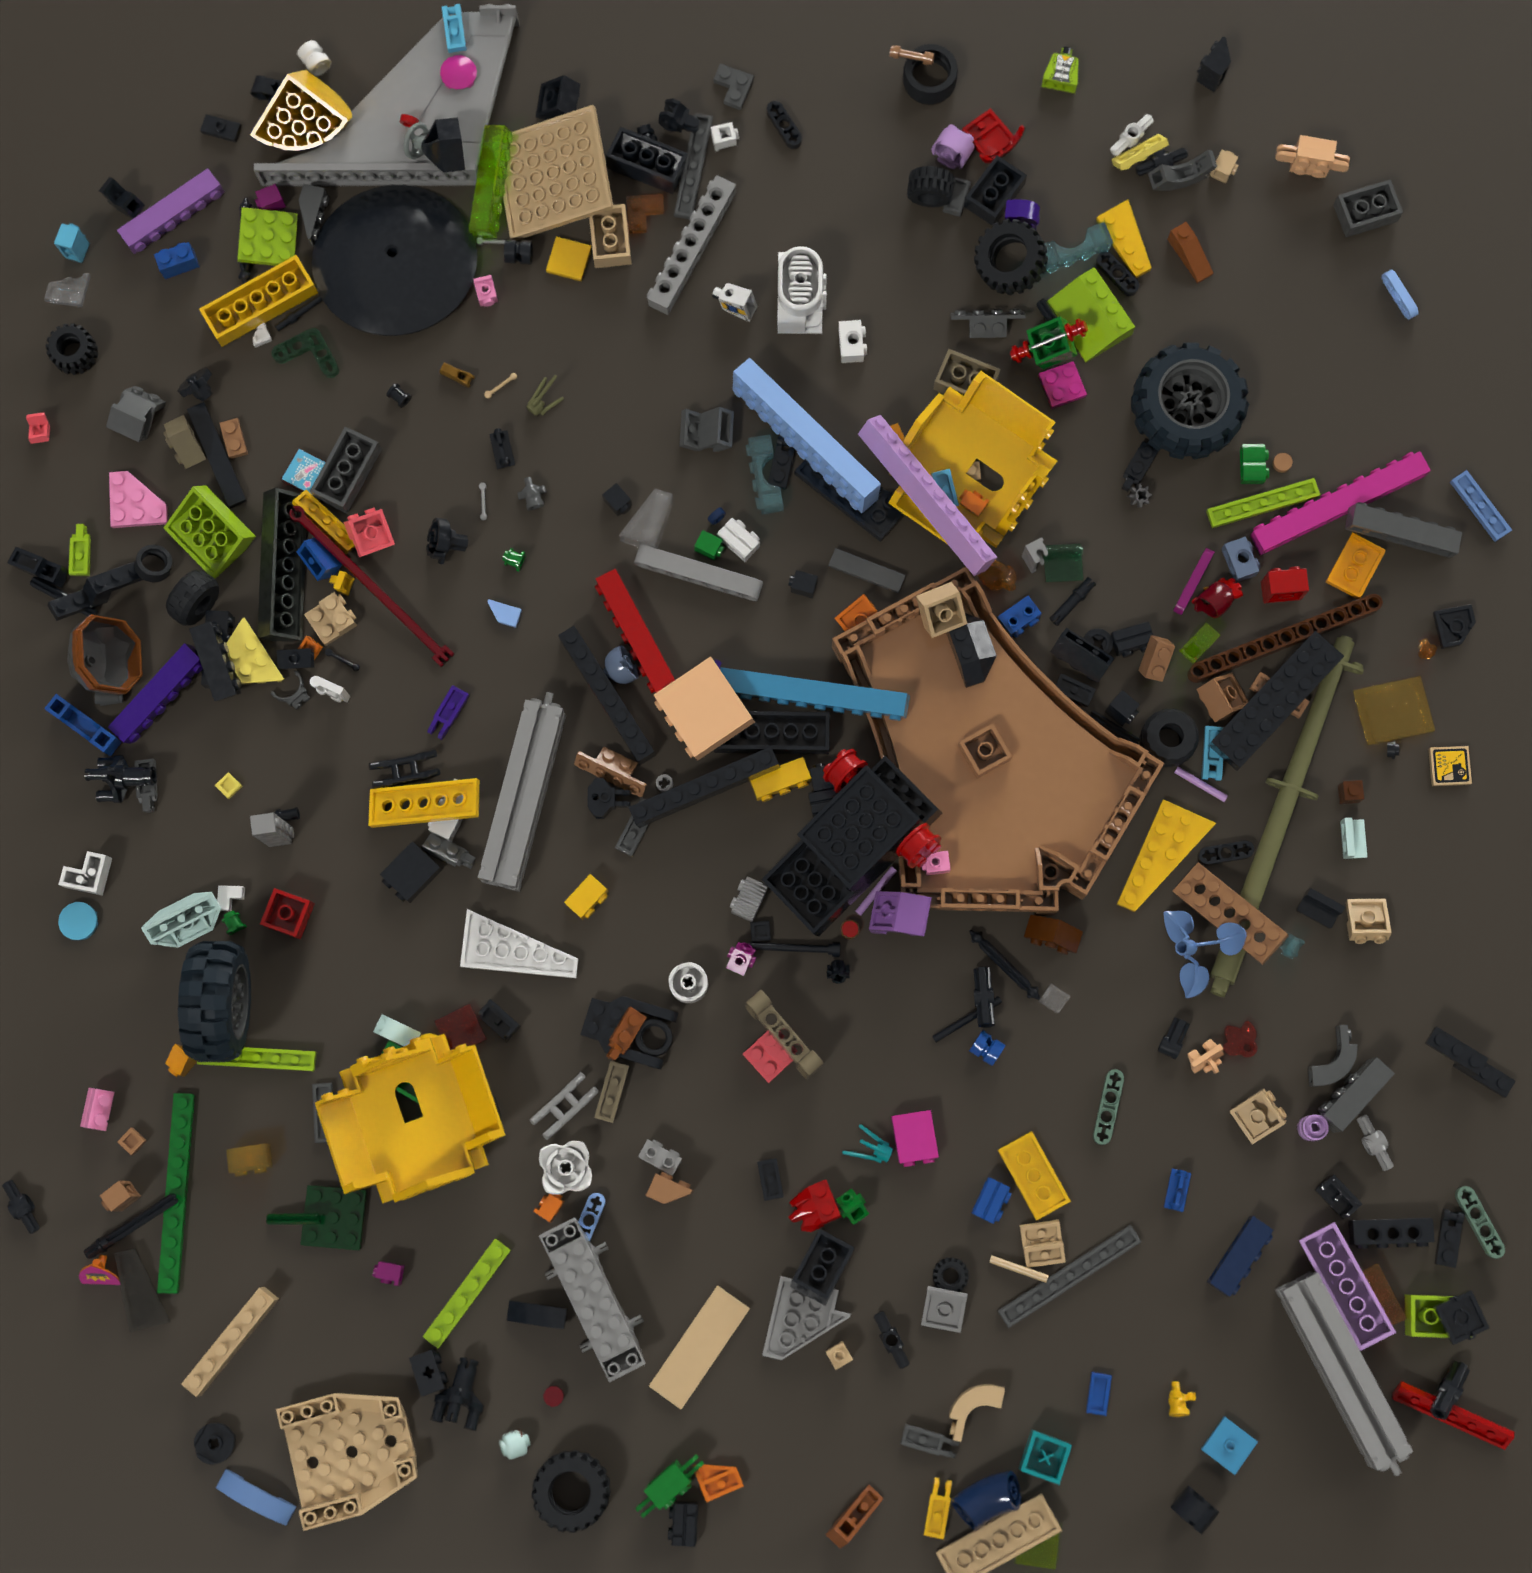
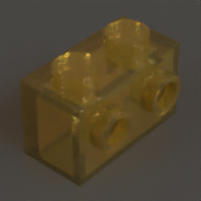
M264 1143L226 1149L229 1173H235V1177L245 1176L247 1171L255 1170V1174L267 1172V1168H272L270 1144Z

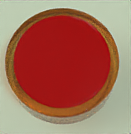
M849 919L842 923L840 932L844 938L854 939L858 936L860 927L856 921Z

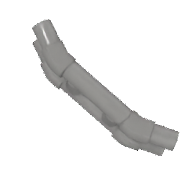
M580 1072L551 1101L529 1119L531 1124L535 1125L550 1111L558 1119L542 1134L546 1140L558 1132L598 1094V1089L592 1087L579 1101L573 1096L571 1092L586 1078L583 1073ZM564 1098L573 1106L565 1114L557 1107Z

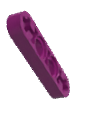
M1205 548L1173 612L1182 615L1214 551Z

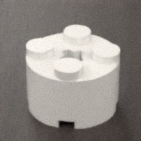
M692 962L682 963L671 971L669 988L677 1000L684 1003H695L706 994L708 978L703 968L698 964ZM691 978L693 985L685 987L684 980Z

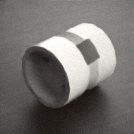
M311 40L299 48L297 55L310 73L314 76H319L330 68L331 60L325 53H322L323 50L319 44Z

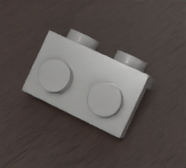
M647 1139L639 1154V1158L673 1176L682 1162L680 1154L672 1149L668 1151L662 1148L663 1145L656 1140L650 1141Z

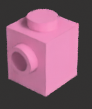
M948 851L936 852L927 858V862L921 867L922 871H926V876L950 872Z

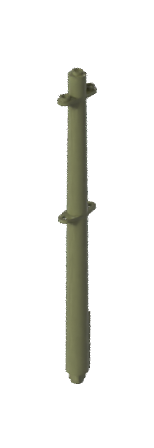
M1345 635L1337 637L1333 646L1344 657L1318 686L1283 781L1267 778L1265 782L1270 786L1278 788L1279 792L1240 896L1257 910L1262 901L1298 796L1318 800L1319 796L1316 793L1303 789L1302 785L1342 670L1362 675L1364 672L1362 664L1357 662L1348 663L1355 643L1352 641V638ZM1243 921L1240 925L1247 930L1250 927V922ZM1219 949L1210 973V977L1214 979L1210 993L1225 998L1229 985L1234 986L1246 951L1242 949L1235 955H1227Z

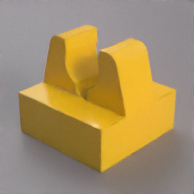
M339 571L338 576L331 575L329 583L334 584L333 588L342 595L349 596L354 578L343 571Z

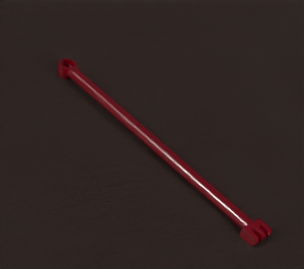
M293 507L296 512H301L299 518H296L295 512L290 509L291 519L295 522H300L435 654L432 659L440 667L444 665L439 660L441 657L446 662L449 660L445 655L446 652L451 657L455 655L446 645L441 648L305 515L302 507Z

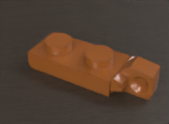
M628 1007L609 1039L608 1045L611 1049L606 1057L616 1060L620 1053L624 1054L647 1017L634 1008Z

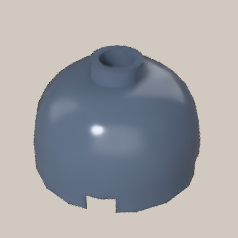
M623 645L612 649L605 657L606 668L604 673L608 679L612 678L616 683L628 684L639 678V671L636 663L632 664L630 660L632 656Z

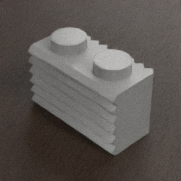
M748 876L746 880L742 879L737 889L740 893L737 898L734 897L730 904V908H732L731 913L753 922L769 887Z

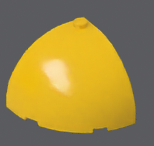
M308 70L288 73L250 135L266 145L284 150L313 148L340 133L351 120L352 112L347 104L330 87Z

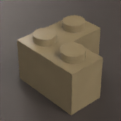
M185 415L164 424L166 430L163 432L166 437L165 440L169 448H174L176 451L174 456L179 465L183 463L185 469L206 460L205 454L195 438L193 429Z

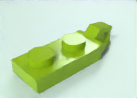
M76 524V534H72V538H70V576H90L91 539L90 535L87 534V526L84 524Z

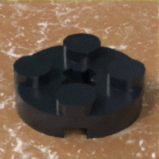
M210 1423L202 1427L194 1438L197 1457L202 1462L210 1465L227 1460L235 1449V1434L223 1423ZM217 1438L220 1445L212 1449L210 1440Z

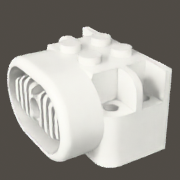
M799 246L791 248L786 252H778V333L822 334V310H826L827 274H823V263L820 256L808 247Z

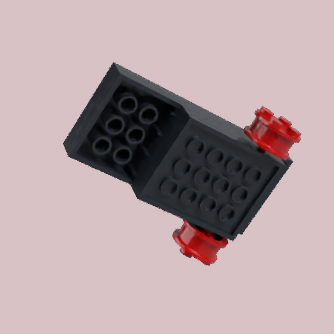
M854 749L841 750L837 758L823 769V780L830 782L834 786V791L837 795L797 834L801 840L762 878V881L799 920L818 937L898 857L903 856L908 861L907 865L910 868L916 866L921 868L927 862V858L941 848V837L934 835L929 829L930 825L942 812L886 756L870 769L865 760L861 761L856 756L857 752Z

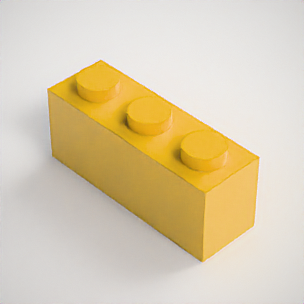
M801 757L780 765L781 768L751 780L750 783L757 801L762 800V802L771 800L773 795L779 793L780 795H785L791 792L790 789L798 787V789L808 786V782H811V776L804 758Z

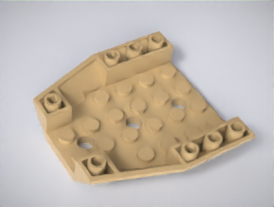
M334 1393L276 1409L280 1430L284 1429L302 1506L299 1514L303 1531L363 1515L417 1478L416 1452L408 1418L399 1397ZM389 1435L396 1437L397 1443L393 1447L388 1446L386 1443V1438ZM349 1446L357 1448L358 1453L356 1457H350L347 1454ZM310 1457L318 1459L319 1463L316 1468L309 1466L308 1460Z

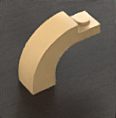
M982 1384L971 1387L961 1393L954 1401L948 1415L949 1418L956 1419L955 1423L952 1422L949 1434L952 1435V1439L954 1441H962L966 1418L974 1408L985 1405L1001 1409L1005 1388L992 1384Z

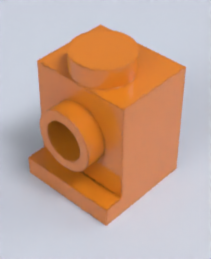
M967 489L959 497L961 499L960 505L976 517L981 515L990 500L986 498L983 501L981 494L975 490L972 493Z
M560 1194L544 1195L539 1202L540 1209L535 1208L533 1212L548 1222H552L564 1204V1201L561 1200L563 1196Z

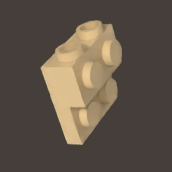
M335 592L319 601L318 606L304 614L325 646L357 626L354 622L357 619L351 609L346 610L344 605L347 603L341 594L337 596Z
M1386 899L1346 900L1349 941L1363 944L1367 940H1374L1375 943L1382 944L1389 940L1392 932Z
M1264 1088L1230 1110V1113L1251 1144L1256 1143L1287 1122L1285 1119L1287 1114L1282 1107L1277 1108L1274 1103L1276 1100L1275 1096L1270 1090L1266 1091Z

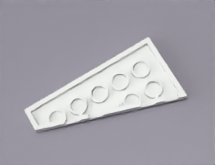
M467 909L460 967L577 978L578 958Z

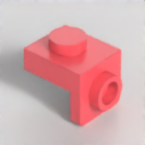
M45 413L26 415V420L29 424L28 439L30 444L49 441L50 424Z

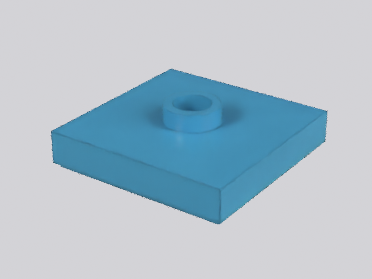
M1223 1416L1201 1450L1235 1475L1258 1441Z

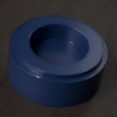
M720 507L712 512L707 520L712 525H715L725 517L726 512Z

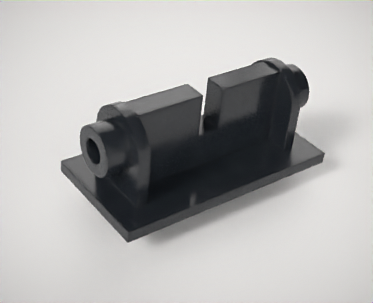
M501 428L494 429V433L489 434L497 469L515 466L508 431H501Z

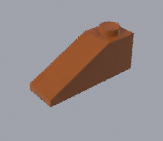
M1184 222L1172 229L1167 240L1197 284L1213 275L1211 266L1198 238L1188 223Z
M867 1485L825 1535L841 1549L851 1541L884 1498L870 1485Z

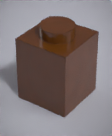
M1362 780L1343 781L1338 785L1340 804L1360 803L1364 800Z

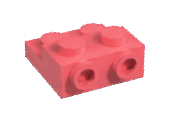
M374 507L365 510V515L359 516L357 513L348 516V521L344 522L349 539L353 540L359 557L395 545L382 509L375 510Z
M768 1031L743 1053V1056L768 1083L793 1062ZM781 1031L778 1033L780 1039L785 1037ZM792 1046L791 1051L793 1054H795L798 1051L794 1046Z

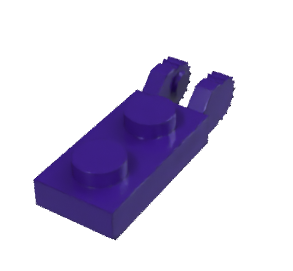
M452 685L435 713L427 732L433 734L438 723H443L444 725L438 734V738L442 740L470 695Z

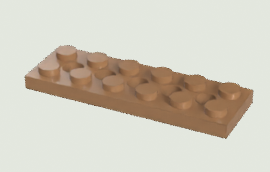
M1197 863L1173 890L1175 895L1217 929L1224 923L1240 925L1243 921H1249L1250 927L1245 930L1247 936L1242 949L1262 965L1289 936L1200 863ZM1199 885L1206 887L1205 892L1202 894L1195 892L1196 887ZM1213 897L1221 899L1217 906L1210 904V900ZM1234 909L1235 915L1232 918L1225 917L1226 910ZM1264 933L1266 935L1265 940L1262 942L1255 941L1256 934Z

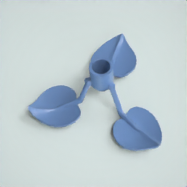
M1164 911L1165 927L1170 939L1176 943V952L1179 955H1185V959L1193 962L1185 964L1180 970V982L1184 989L1185 997L1192 998L1199 995L1209 983L1208 969L1204 966H1199L1198 961L1190 955L1196 953L1198 946L1219 943L1223 953L1227 955L1239 953L1244 946L1247 936L1245 929L1241 925L1224 923L1216 931L1219 940L1196 943L1193 940H1189L1190 936L1188 935L1194 929L1191 915L1185 911Z

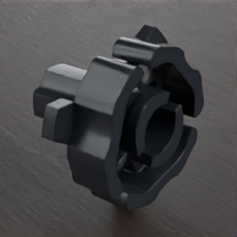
M433 519L427 535V542H429L426 546L427 555L430 558L438 559V563L443 565L445 555L450 549L466 551L468 538L467 535L456 534V531L451 529L450 522L447 519Z

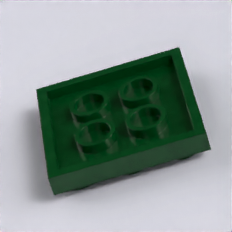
M307 1185L304 1214H321V1223L302 1226L300 1245L361 1250L367 1190H357L344 1194L342 1188Z

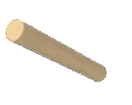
M993 1255L990 1258L989 1263L1045 1283L1047 1282L1049 1276L1047 1274Z

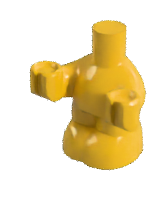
M1177 1381L1171 1382L1172 1390L1169 1393L1168 1399L1170 1405L1169 1416H1189L1190 1412L1186 1407V1402L1196 1400L1195 1392L1183 1394L1180 1391V1383Z

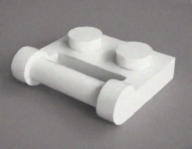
M313 676L310 679L311 686L316 688L320 695L327 694L336 702L341 703V701L348 703L351 696L343 687L319 676Z

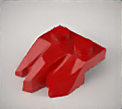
M826 1179L808 1186L789 1202L792 1207H797V1210L788 1218L793 1223L803 1220L801 1231L813 1232L825 1227L824 1224L842 1217Z

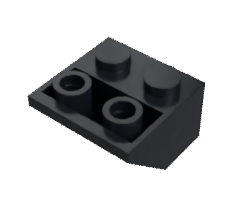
M1224 36L1219 42L1217 40L1214 42L1210 49V54H1206L1200 62L1201 66L1197 70L1199 75L1196 81L1212 92H1215L1225 79L1231 63L1227 39Z

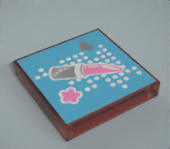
M298 448L280 480L301 492L307 490L311 493L310 490L326 461Z

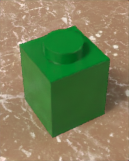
M702 530L694 545L695 552L714 561L717 556L721 557L725 549L722 539Z

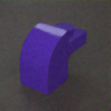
M1007 200L1005 218L1009 219L1010 222H1013V219L1020 220L1021 223L1026 222L1036 230V226L1039 225L1040 206L1029 200Z

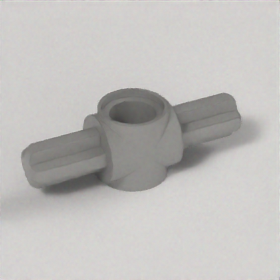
M1367 1115L1357 1118V1122L1365 1135L1362 1137V1144L1367 1153L1376 1156L1383 1171L1393 1168V1163L1386 1152L1389 1145L1384 1134L1380 1130L1375 1131Z

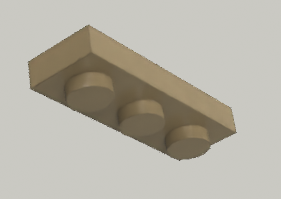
M610 1061L594 1118L614 1123L630 1066Z

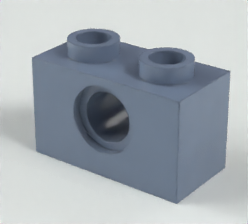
M1246 537L1223 545L1221 548L1232 578L1236 580V583L1255 577L1259 573V561L1257 558H1254L1252 553L1253 546L1250 541H1247ZM1238 556H1243L1246 559V563L1240 562Z

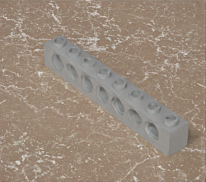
M718 175L709 182L706 195H702L697 211H693L691 214L690 224L688 227H684L680 242L677 241L675 243L671 258L668 257L666 259L663 272H660L656 277V285L654 288H650L647 294L649 306L666 315H669L736 194V184ZM715 196L720 197L719 200H713L712 198ZM707 211L712 212L709 216L704 215ZM697 227L704 228L702 231L695 230ZM689 242L695 243V245L691 247L687 246L686 244ZM682 257L687 259L684 262L678 261V259ZM671 273L678 274V276L674 278L670 277L669 275ZM667 288L669 292L662 293L661 290Z

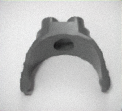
M296 670L294 671L295 675L300 680L298 691L291 697L286 698L278 697L273 691H271V695L298 710L302 706L301 703H306L310 697L304 688L303 678Z

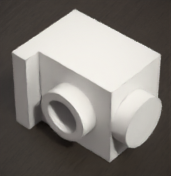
M732 122L711 127L715 152L722 148L737 145L736 140L739 139L737 128H733Z

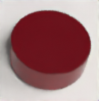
M550 1386L545 1390L543 1398L548 1406L556 1407L562 1403L564 1393L560 1387Z

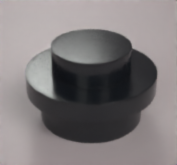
M1392 740V742H1387V757L1395 759V756H1399V744H1395V740Z

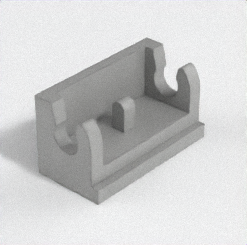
M1042 537L1027 544L1022 554V558L1031 573L1037 571L1036 566L1039 562L1042 566L1044 565L1041 551H1043L1045 556L1048 555Z

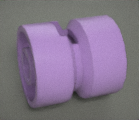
M1320 1115L1305 1116L1297 1124L1298 1134L1306 1141L1323 1139L1329 1129L1327 1121Z

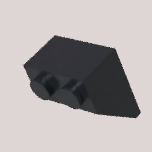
M565 75L542 83L535 117L549 120L577 110L581 84Z

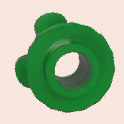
M510 548L509 551H505L502 561H505V566H513L517 568L516 571L520 572L526 555L523 551L520 554L513 551V548Z
M230 911L224 914L222 922L227 926L226 934L232 935L247 927L246 924L241 922L239 912Z

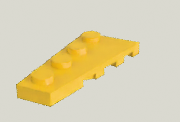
M1129 200L1097 216L1096 221L1130 273L1135 278H1138L1149 272L1151 265Z

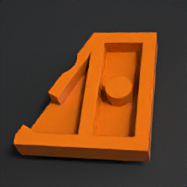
M703 1464L695 1472L706 1503L744 1487L738 1469L734 1466Z

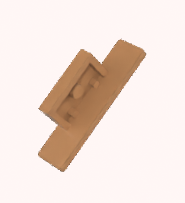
M603 747L596 759L580 751L577 753L575 766L596 775L598 778H604V780L617 787L630 790L633 795L643 797L647 784L632 777L637 768V762L606 747Z

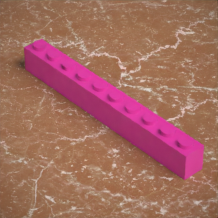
M1420 451L1415 454L1410 452L1402 457L1403 460L1398 462L1393 460L1382 470L1377 468L1371 471L1370 475L1365 478L1360 476L1353 480L1354 483L1350 485L1343 484L1339 486L1334 493L1326 492L1315 502L1312 499L1303 504L1304 507L1300 509L1296 507L1289 510L1286 516H1276L1270 520L1271 523L1265 526L1262 523L1254 527L1250 537L1260 556L1348 514L1349 507L1358 502L1369 504L1426 477L1431 469Z

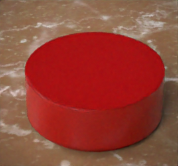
M401 114L399 122L403 126L410 128L413 124L418 123L419 120L414 116Z

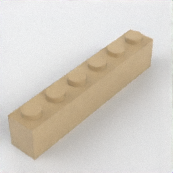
M259 1287L181 1385L195 1397L203 1395L279 1301V1298L266 1287Z

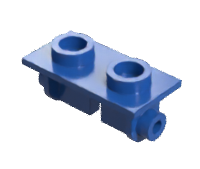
M1171 1169L1164 1208L1184 1212L1191 1173Z

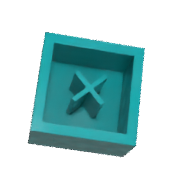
M1031 1429L1019 1470L1060 1485L1072 1445Z

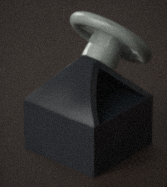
M458 117L435 120L430 130H428L424 123L420 122L413 124L408 129L403 142L404 153L408 158L417 159L424 153L443 173L465 170ZM421 128L423 133L419 136L415 135L414 131ZM410 139L412 140V150H411V152H410V150H409V141H410Z

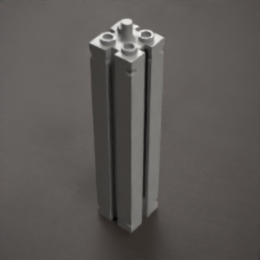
M546 692L543 704L539 699L531 698V701L525 699L524 710L519 721L483 855L481 870H479L478 879L482 883L520 892L521 882L524 878L560 742L563 724L566 719L563 708H560L561 705L551 703L553 693Z
M1309 1271L1294 1281L1278 1287L1275 1291L1278 1297H1280L1283 1307L1359 1451L1364 1456L1367 1466L1381 1472L1391 1468L1395 1476L1400 1475L1402 1471L1396 1459L1398 1462L1408 1459L1409 1454L1413 1450L1410 1444H1408L1399 1423L1325 1284L1322 1283L1319 1273Z

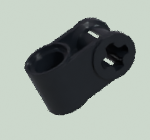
M257 75L250 94L259 100L271 101L282 81Z

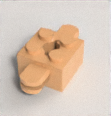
M1300 135L1295 146L1278 145L1275 157L1277 161L1291 163L1289 172H1294L1297 175H1312L1315 178H1326L1329 170L1346 172L1349 169L1350 163L1349 156L1335 153L1337 141Z

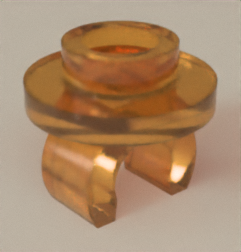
M1427 638L1419 641V657L1421 659L1432 658L1437 650L1436 645H1430Z

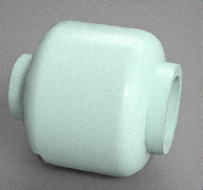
M519 1429L503 1434L502 1440L499 1441L503 1456H507L510 1460L526 1455L527 1447L531 1445L528 1434L524 1435Z

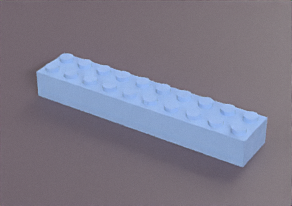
M751 358L747 359L733 371V392L735 395L742 397L746 405L751 410L754 409L763 422L769 423L777 435L780 434L784 437L786 444L789 447H793L803 460L806 459L815 472L823 475L826 483L832 484L836 488L837 493L849 501L853 509L863 513L878 500L881 483Z

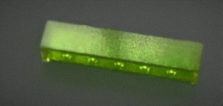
M485 125L469 226V232L476 238H496L500 228L499 217L502 213V197L505 194L504 184L508 175L507 164L510 160V144L513 141L512 132L505 125Z

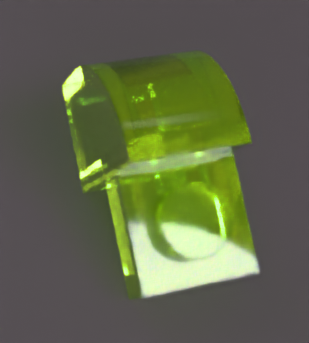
M1206 622L1179 652L1194 664L1221 635Z

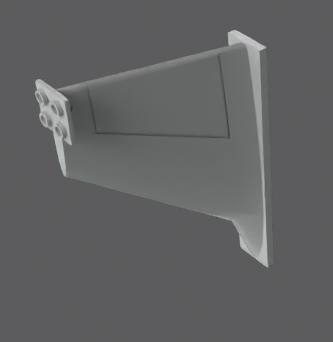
M486 4L479 6L480 12H462L467 50L449 53L447 49L444 20L442 17L351 111L352 118L340 133L319 145L316 149L278 163H254V172L261 185L480 186L477 168L513 28L520 26L516 6L511 4ZM463 55L474 62L477 76L471 88L449 89L445 86L440 76V68L447 58ZM401 114L416 117L420 123H424L427 126L428 130L431 129L435 120L458 117L465 170L443 173L424 153L417 159L408 158L404 153L403 142L409 127H405L399 122ZM421 128L414 131V134L418 136L423 133ZM410 139V141H409V150H410V152H411V150H412V140H411V139Z

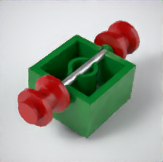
M1060 316L1028 329L1026 332L1029 342L1027 340L1023 341V346L1021 347L1012 346L1010 351L1013 361L1021 363L1022 358L1027 356L1031 359L1034 355L1036 365L1046 369L1077 356L1074 345L1075 336L1080 334L1082 337H1085L1088 331L1087 324L1078 318L1076 319V324L1070 325L1067 320Z

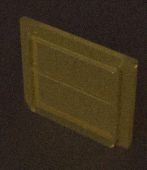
M1421 676L1353 691L1367 745L1435 731Z

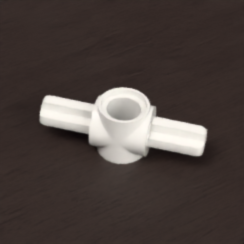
M1146 114L1139 122L1127 125L1125 131L1120 135V139L1110 148L1112 154L1118 156L1127 147L1136 146L1139 139L1144 136V131L1154 122L1152 116ZM1132 133L1135 137H1131L1128 134Z

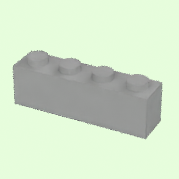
M274 812L250 816L252 835L268 847L292 844V838H294L293 827H290L287 822Z

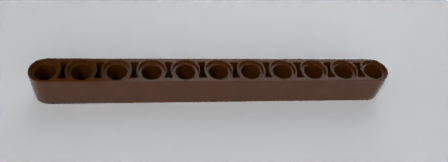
M1370 594L1196 662L1188 670V679L1193 683L1202 682L1302 643L1314 631L1322 635L1371 616L1382 607L1383 600L1377 594ZM1368 601L1374 602L1376 608L1370 607ZM1351 608H1356L1358 615L1353 614ZM1333 615H1339L1341 621H1336ZM1316 621L1322 622L1324 628L1317 627ZM1298 628H1303L1306 631V635H1301ZM1281 635H1286L1289 638V642H1284L1281 639ZM1263 642H1269L1272 648H1265ZM1246 649H1252L1254 656L1248 655ZM1229 655L1235 656L1237 662H1235V663L1231 662V661L1228 659V656H1229ZM1211 662H1216L1219 665V669H1213ZM1193 669H1199L1202 676H1196L1193 673Z

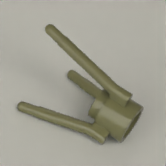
M557 375L552 377L540 393L547 380V377H544L529 400L526 408L536 417L539 414L543 416L548 410L564 400V397H561L545 408L543 407L545 403L541 400L556 380Z

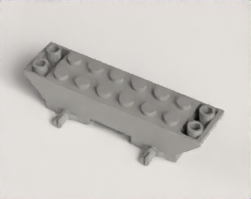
M575 1217L539 1235L554 1266L553 1269L545 1272V1276L549 1280L558 1275L589 1341L579 1345L580 1348H583L581 1351L584 1353L593 1348L609 1382L645 1365L646 1363L638 1340L634 1334V1326L644 1322L641 1314L629 1319L618 1303L599 1261L598 1254L609 1250L606 1242L594 1247Z

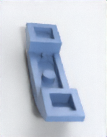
M225 1469L216 1486L218 1490L243 1506L283 1525L288 1524L297 1506L265 1492L243 1480V1477Z

